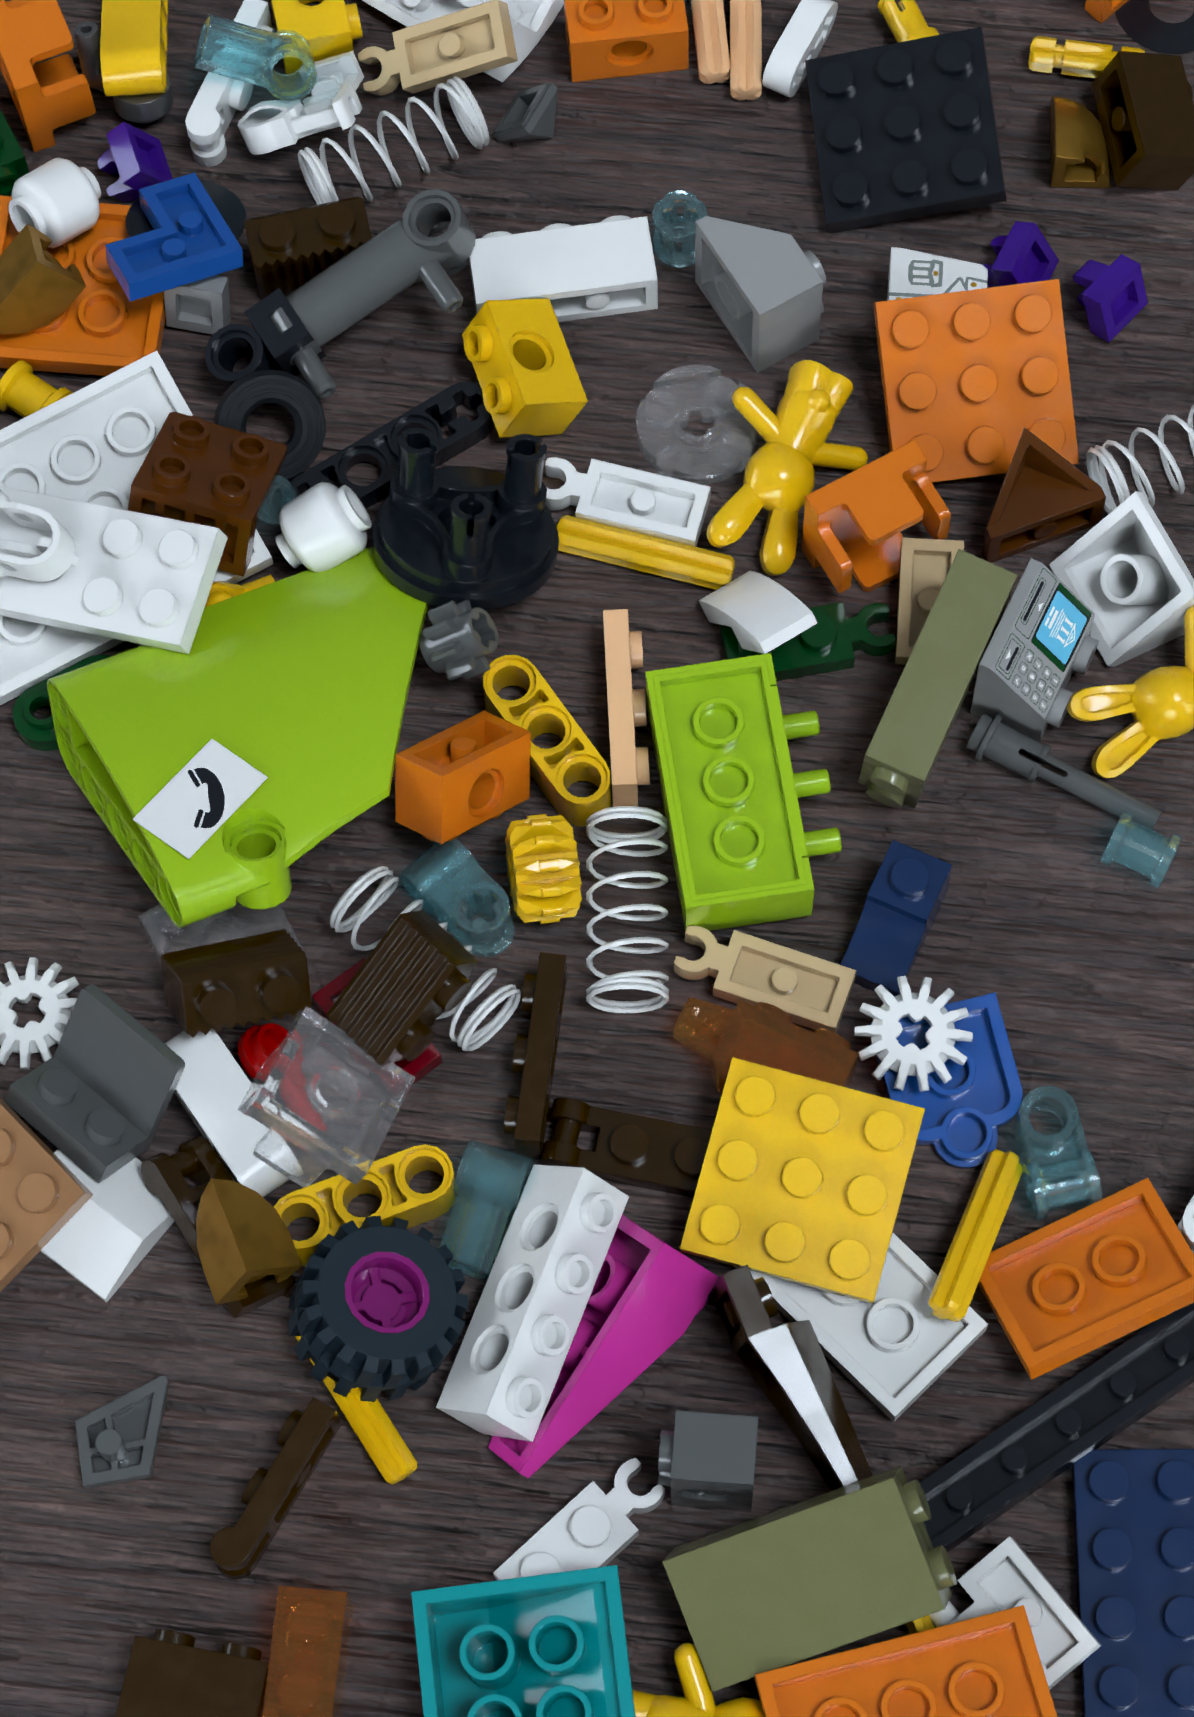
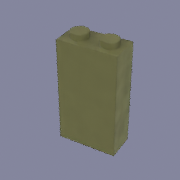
M958 549L865 753L858 783L868 787L866 794L872 799L893 808H901L903 803L916 808L976 675L979 663L1003 615L1018 574Z
M898 1466L678 1546L668 1554L662 1562L713 1692L753 1678L755 1674L793 1664L946 1608L952 1596L949 1587L956 1585V1576L944 1546L933 1547L924 1521L931 1519V1513L926 1496L918 1480L908 1482L902 1466Z

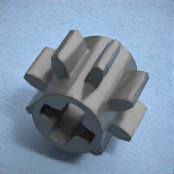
M452 600L427 612L433 626L422 630L419 644L423 658L432 670L437 673L446 672L448 680L452 681L459 677H463L466 680L490 669L485 655L497 649L499 638L494 621L484 609L479 607L472 609L468 600L455 604Z

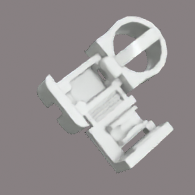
M346 52L305 65L304 70L311 84L309 85V90L312 95L311 97L304 98L302 101L304 105H302L299 96L296 95L281 100L261 101L250 107L237 125L249 152L254 155L265 154L294 145L298 139L336 127H342L345 130L351 127L356 120L354 115L359 114L363 109L356 90L362 82L364 75L354 52Z

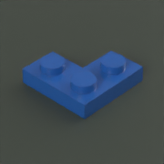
M195 172L139 189L140 208L154 230L105 245L107 264L130 302L243 267L242 247Z

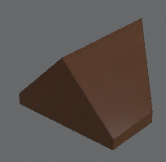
M1024 427L986 527L982 549L983 559L993 563L1095 526L1101 521L1106 500L1102 487Z

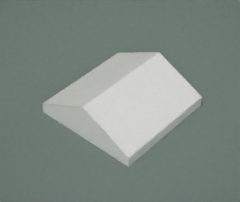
M58 1149L54 1154L92 1192L93 1196L40 1251L107 1303L175 1220L161 1197L155 1196L146 1187L141 1174L142 1162L139 1159L134 1158L108 1178L98 1183Z

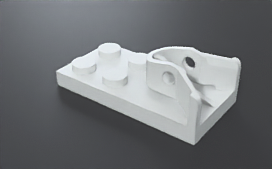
M0 480V615L189 654L228 537L216 527L9 488Z

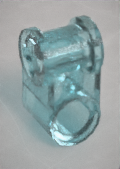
M457 838L443 844L436 842L399 873L400 881L414 900L423 899L422 909L440 923L448 922L447 930L463 947L472 945L473 955L481 957L495 956L506 950L512 942L515 929L506 892L480 867L470 851ZM477 915L481 916L473 921V918ZM492 917H495L494 920L490 922L486 921L488 919H491Z
M1041 1086L1030 1091L1022 1101L1013 1127L1022 1163L1026 1195L1033 1217L1036 1221L1048 1217L1049 1211L1084 1203L1089 1206L1102 1200L1098 1171L1093 1156L1088 1149L1078 1107L1074 1099L1065 1090L1055 1086ZM1037 1110L1053 1112L1059 1117L1062 1123V1130L1054 1135L1039 1133L1032 1127L1029 1115Z

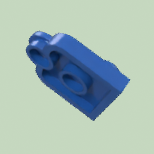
M996 992L945 1005L948 1012L966 1007L969 1016L954 1022L955 1029L973 1032L972 1042L955 1041L954 1047L968 1058L963 1066L951 1059L944 1063L952 1077L947 1083L944 1084L937 1073L933 1071L928 1074L929 1091H919L917 1076H907L904 1090L901 1091L894 1089L897 1072L889 1069L882 1076L883 1086L888 1099L925 1108L916 1144L933 1145L936 1153L944 1162L960 1169H971L984 1163L988 1153L997 1146V1128L1006 1125L1013 1119L1022 1102V1086ZM908 1016L900 1019L899 1023L903 1030L899 1037L896 1038L900 1045L905 1047L907 1044L914 1043L920 1050L929 1045L925 1039V1034L931 1026L925 1019L916 1023L911 1021ZM875 1055L877 1063L879 1065L881 1063V1060L878 1058L877 1055Z

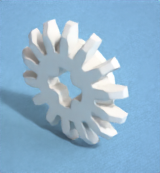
M34 957L29 958L26 974L23 976H18L13 962L10 961L4 964L9 981L5 984L0 982V1064L5 1065L12 1052L19 1053L20 1069L30 1070L31 1054L40 1053L44 1062L52 1058L49 1048L56 1043L59 1044L71 1011L77 1001V998H68L67 993L80 985L75 977L58 984L55 982L62 969L60 964L54 962L44 972L43 976L37 975L39 960ZM33 996L40 998L38 1007L45 1015L41 1023L29 1021L24 1028L17 1027L18 1016L12 1010V1006L17 1001L27 1004Z
M900 976L897 978L899 995L893 996L881 984L874 991L883 1001V1005L879 1008L864 1002L862 1003L859 1011L873 1018L872 1025L855 1026L854 1036L871 1037L872 1044L860 1050L858 1055L861 1061L875 1055L878 1056L881 1063L872 1073L877 1080H880L889 1069L897 1072L894 1089L903 1091L907 1076H917L919 1091H929V1073L935 1071L945 1084L952 1077L944 1063L951 1059L962 1066L965 1064L968 1057L957 1050L954 1045L955 1041L972 1042L973 1032L955 1029L954 1022L968 1017L969 1013L966 1007L948 1012L945 1005L955 994L950 988H947L937 999L929 996L932 978L923 977L919 993L911 992L907 977ZM908 1016L914 1023L925 1019L930 1024L931 1028L925 1034V1039L929 1044L927 1047L920 1050L914 1043L907 1044L905 1047L898 1043L896 1038L899 1037L903 1030L899 1023L901 1018Z

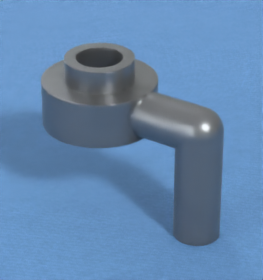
M82 22L74 28L82 74L85 75L89 87L104 92L98 26L93 22ZM168 74L166 93L113 96L115 110L118 115L128 121L148 124L167 114L173 106V94Z

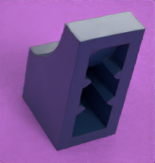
M892 840L867 894L859 922L840 964L856 970L854 983L872 991L882 984L893 996L900 994L897 978L900 976L908 978L948 891L952 864Z

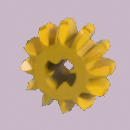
M562 815L527 816V819L511 821L506 831L505 856L510 896L513 899L514 911L524 923L540 921V924L560 922V919L575 917L582 901V881L573 827Z

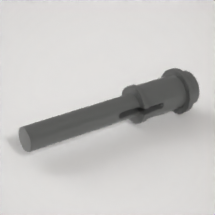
M983 713L966 746L977 752L975 759L981 761L985 756L1028 778L1033 783L1038 776L1149 833L1152 832L1162 812L1161 810L1049 754L1052 746L1045 745L1001 723L1003 716L997 714L995 718H992ZM1019 753H1023L1042 764H1046L1066 774V777H1062L1042 767V765L1020 755Z

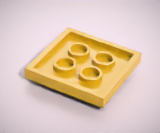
M732 1057L680 1245V1251L739 1268L748 1264L750 1271L874 1304L925 1108Z

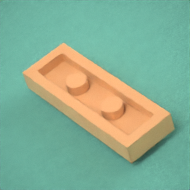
M628 609L603 610L613 807L638 806V785H650L648 747L635 746L634 728L647 726L645 688L632 689L631 669L643 668L642 631H629Z

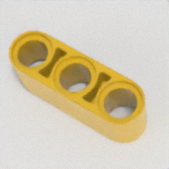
M102 0L100 64L103 89L106 97L166 93L168 0Z
M504 655L496 658L489 664L490 669L484 672L483 675L486 711L531 732V777L559 815H562L572 825L578 827L586 826V820L594 812L611 807L610 770L605 760L535 665L527 658L519 655ZM507 686H519L527 691L523 697L516 700H506L497 695L502 688ZM543 733H553L563 739L562 742L552 748H540L532 743L538 735ZM578 781H588L594 783L599 788L593 795L588 797H577L567 791L573 783Z
M426 1144L413 1146L296 1190L280 1198L274 1208L279 1213L286 1227L300 1217L314 1218L320 1223L316 1233L309 1239L302 1241L293 1240L302 1266H306L318 1244L328 1234L334 1237L341 1225L353 1220L360 1229L366 1217L353 1216L347 1211L349 1203L358 1195L368 1193L382 1200L378 1210L370 1216H381L383 1226H390L394 1217L407 1220V1229L438 1218L448 1212L455 1202L457 1187L453 1165L447 1154L436 1146ZM421 1171H434L443 1177L442 1184L432 1193H417L409 1188L411 1179Z

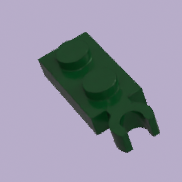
M843 602L810 607L809 609L813 612L817 624L768 653L772 655L776 681L854 668V651L862 650L871 656L890 654L895 650V635L876 636L868 630V627L872 624L888 621V605L873 603L861 609L857 616L846 618ZM720 625V635L726 660L762 654L742 649L732 627Z

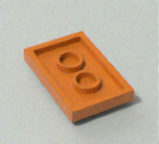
M1146 1178L990 1252L978 1285L1027 1374L1033 1380L1194 1303V1254L1149 1178Z

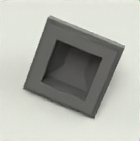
M546 83L518 91L493 132V138L498 143L552 139L558 87L553 83Z

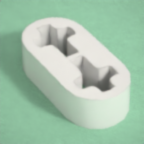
M801 0L769 57L763 74L762 84L764 87L791 98L796 94L807 75L805 60L815 59L830 34L837 14V2L832 0Z

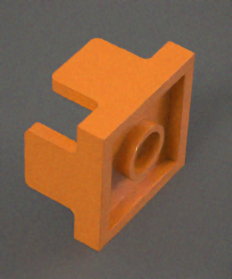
M0 0V70L35 153L56 145L53 135L54 129L95 114L96 110L88 81L84 74H78L71 55L64 54L34 65L36 62L74 48L71 33L57 0Z
M915 440L805 496L802 551L814 569L822 566L839 594L851 588L852 574L864 592H871L898 578L901 540L903 537L901 531L920 521L932 539L944 540L948 538L951 513L927 476V458Z

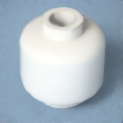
M58 157L18 178L14 183L11 193L12 200L8 206L11 220L19 233L26 224H29L53 241L48 246L49 248H56L94 227L100 214L98 199L101 197V189L97 179L87 168L78 167L72 161Z
M321 482L281 508L278 519L282 533L276 536L275 540L282 555L291 566L297 568L303 564L312 572H323L361 553L367 544L366 530L371 528L372 523L362 502L348 486L343 485L337 488L331 483Z

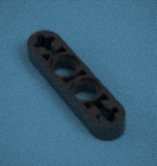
M474 382L454 384L295 477L287 485L283 495V504H287L314 485L321 482L330 483V480L334 478L337 479L339 488L343 485L348 486L360 499L365 509L386 498L389 495L390 479L397 472L398 436H402V432L409 428L428 429L438 438L435 468L486 438L495 425L491 414L484 406L481 386ZM463 404L469 410L477 408L478 419L470 422L465 416L457 418L456 408ZM435 418H440L442 428L448 425V438H443L442 431ZM359 462L374 463L381 470L378 480L368 486L352 484L347 479V473L354 464Z

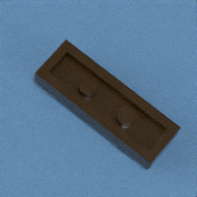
M540 952L537 974L526 972L524 978L521 1010L532 1013L529 1034L517 1033L514 1047L513 1072L523 1073L520 1097L508 1095L504 1118V1134L514 1135L516 1157L541 1159L568 977L566 955Z

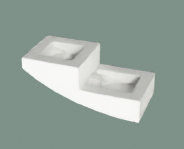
M754 571L746 572L698 600L709 622L732 627L742 649L762 654L770 652L817 624L813 612L796 596L769 577Z

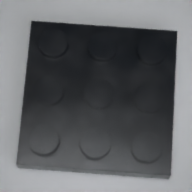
M981 27L805 60L825 220L829 233L1007 201L985 41Z

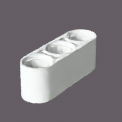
M213 1028L210 1029L207 1035L198 1031L194 1038L183 1031L165 1043L185 1062V1068L174 1094L203 1137L212 1145L233 1181L265 1197L307 1169L298 1150Z

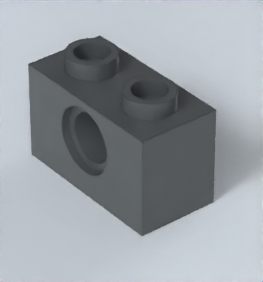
M676 1410L674 1431L661 1430L658 1460V1485L671 1486V1506L751 1512L759 1417Z

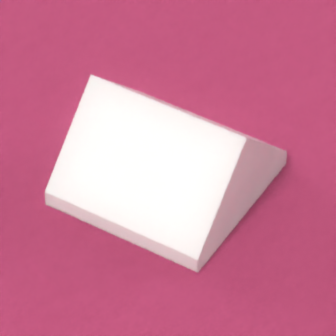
M1135 491L1049 564L1053 573L1095 613L1090 637L1099 640L1097 649L1108 667H1115L1184 635L1185 612L1194 605V578L1143 492Z

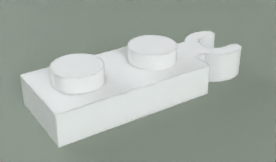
M557 457L547 458L545 464L546 476L561 479L565 483L559 489L547 488L546 505L549 510H561L573 505L577 506L576 518L686 545L697 546L711 498V487L596 459H591L588 472L585 474L577 472L575 467L565 459Z
M637 1458L626 1461L618 1469L614 1479V1488L607 1495L592 1481L493 1572L494 1578L496 1580H505L605 1567L639 1536V1529L628 1518L634 1513L643 1514L656 1509L664 1499L665 1488L662 1485H656L646 1495L638 1496L633 1494L628 1488V1482L641 1470V1463Z

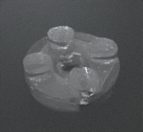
M709 365L678 367L664 373L654 382V388L646 395L644 401L642 398L638 406L636 433L642 455L655 468L657 474L701 485H709L723 481L745 469L757 443L758 432L735 408L732 402L734 391L739 387H746L738 380L737 385L733 380L721 376L722 370ZM693 414H700L703 422H713L715 425L713 428L706 430L705 435L694 436L692 433H687L682 429L689 424V416Z

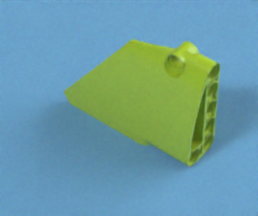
M372 547L364 549L358 555L330 570L323 572L306 570L205 607L189 654L141 645L48 679L47 691L56 739L67 770L178 928L235 907L236 900L242 906L251 909H268L283 903L291 894L292 889L289 866L337 829L390 796L395 754H397L419 638L429 604L406 594L391 583L378 567ZM211 739H214L268 778L188 859L132 819Z

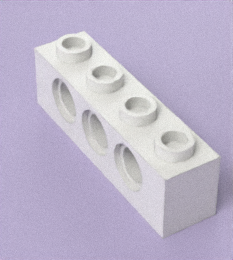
M533 1165L436 1408L481 1434L533 1442L629 1199L628 1195L583 1167Z

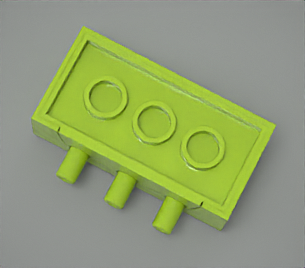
M771 653L646 671V705L665 816L668 819V834L685 932L687 926H700L713 931L812 916L814 884L809 857L839 853L842 850V844L837 827L804 832L798 798L830 793V778L827 769L793 773L787 740L819 735L820 726L817 712L813 710L782 715Z

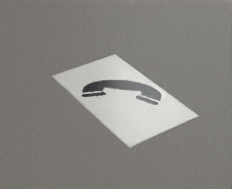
M211 739L132 820L190 859L268 777L217 741Z

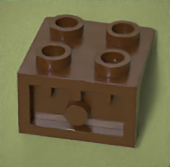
M171 412L131 484L128 511L219 528L228 539L218 569L243 577L251 562L258 513L283 465L287 446L256 434H248L211 423L196 416Z

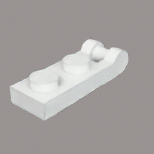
M262 0L243 1L187 113L185 123L188 137L191 139L192 155L194 160L202 166H217L226 158L227 147L224 134L236 110L243 111L251 98L254 85L253 75L259 63H267L273 54L277 41V30L272 28L268 2Z

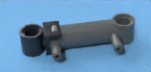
M432 189L415 195L408 202L402 218L287 296L279 288L246 310L244 313L254 326L256 332L251 327L243 324H229L215 332L210 337L205 348V361L209 371L227 390L235 381L247 374L260 370L280 371L281 366L285 372L294 376L301 374L319 399L329 397L335 392L337 385L321 361L326 356L321 347L420 279L443 312H454L462 305L463 297L444 269L462 264L471 255L476 239L472 223L459 202L446 191ZM451 222L443 234L437 237H428L430 230L436 224ZM253 354L250 364L245 369L233 372L235 363L241 357Z

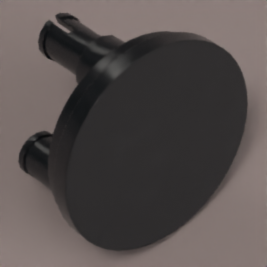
M413 427L404 430L402 436L399 435L397 440V472L390 479L389 495L376 514L372 531L374 558L387 579L406 594L431 605L441 606L452 600L455 604L468 600L472 609L479 607L484 610L511 605L539 590L547 582L555 569L559 545L557 527L546 505L547 488L542 482L544 458L547 451L546 444L542 445V439L531 434H520L510 438L506 448V474L490 469L470 466H451L435 469V457L438 449V438L436 435L424 428Z

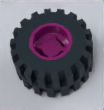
M370 1216L365 1218L360 1229L353 1220L341 1225L334 1237L328 1234L318 1244L291 1294L288 1309L292 1310L293 1313L287 1323L289 1336H301L294 1349L300 1362L311 1358L315 1365L310 1374L320 1383L326 1376L336 1381L337 1384L333 1392L347 1397L351 1388L356 1387L362 1388L360 1401L375 1402L383 1390L388 1401L403 1397L409 1386L416 1391L427 1382L432 1373H436L464 1327L465 1322L461 1319L468 1309V1295L459 1293L466 1282L461 1268L450 1270L448 1264L454 1255L447 1246L443 1245L438 1250L429 1243L434 1234L421 1227L417 1235L407 1231V1220L394 1217L390 1226H383L381 1216Z

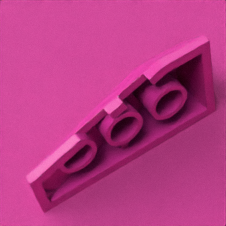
M622 1214L533 1442L492 1436L488 1448L518 1473L527 1478L531 1477L685 1333L695 1315L705 1306L709 1293L720 1277Z

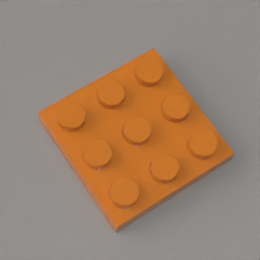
M0 195V256L19 234L9 214L8 206L12 196ZM99 203L100 214L94 227L59 247H48L46 249L59 261L64 269H67L71 264H75L86 287L69 307L48 325L27 333L0 334V368L9 369L16 362L24 360L33 367V371L107 376L155 351H158L160 355L166 319L164 291L130 302L107 264L106 244L130 237L126 228V217L131 205Z
M1059 279L873 302L890 452L915 440L927 458L926 473L932 483L1007 473L1025 427L1071 464H1079Z

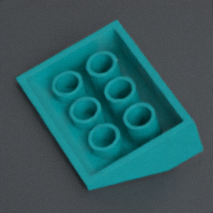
M617 1565L411 1592L424 1717H636Z

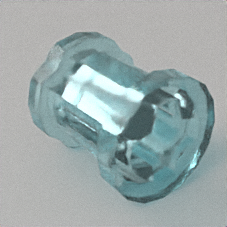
M682 190L669 192L654 206L653 223L656 229L653 237L654 252L660 261L668 266L682 268L695 263L696 221L707 216L704 203L698 200L691 192ZM678 206L683 207V216H677ZM676 242H682V252L680 253L676 251Z
M1124 810L1100 862L1107 866L1114 862L1149 877L1150 885L1159 889L1183 837L1175 833L1167 837L1134 822L1133 814Z

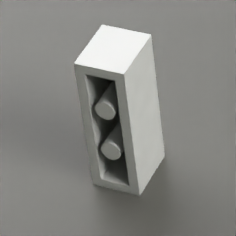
M617 215L608 217L599 223L577 226L557 223L548 225L539 231L517 234L504 231L491 232L482 238L475 239L474 249L469 256L476 314L487 300L543 298L550 299L558 322L658 309V279L647 216L630 218Z

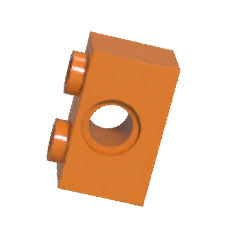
M564 0L565 33L572 82L688 70L689 30L684 0Z
M484 710L395 754V822L422 834L424 838L443 844L456 839L460 834L489 819L496 818L510 808L530 799L531 732Z

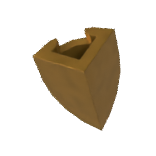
M1052 96L1050 103L1051 187L1110 188V159L1101 123L1083 104L1071 99Z
M26 224L0 256V334L27 333L48 325L62 314L86 287L75 264H71L67 269H64L59 261L46 250L53 241L29 224Z
M210 1179L201 1195L196 1218L197 1248L202 1268L216 1305L247 1298L248 1294L244 1286L246 1284L260 1280L267 1275H274L276 1281L280 1283L302 1266L289 1230L277 1210L258 1192L238 1182Z

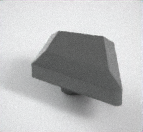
M165 1375L75 1420L82 1482L85 1489L152 1478L170 1385Z

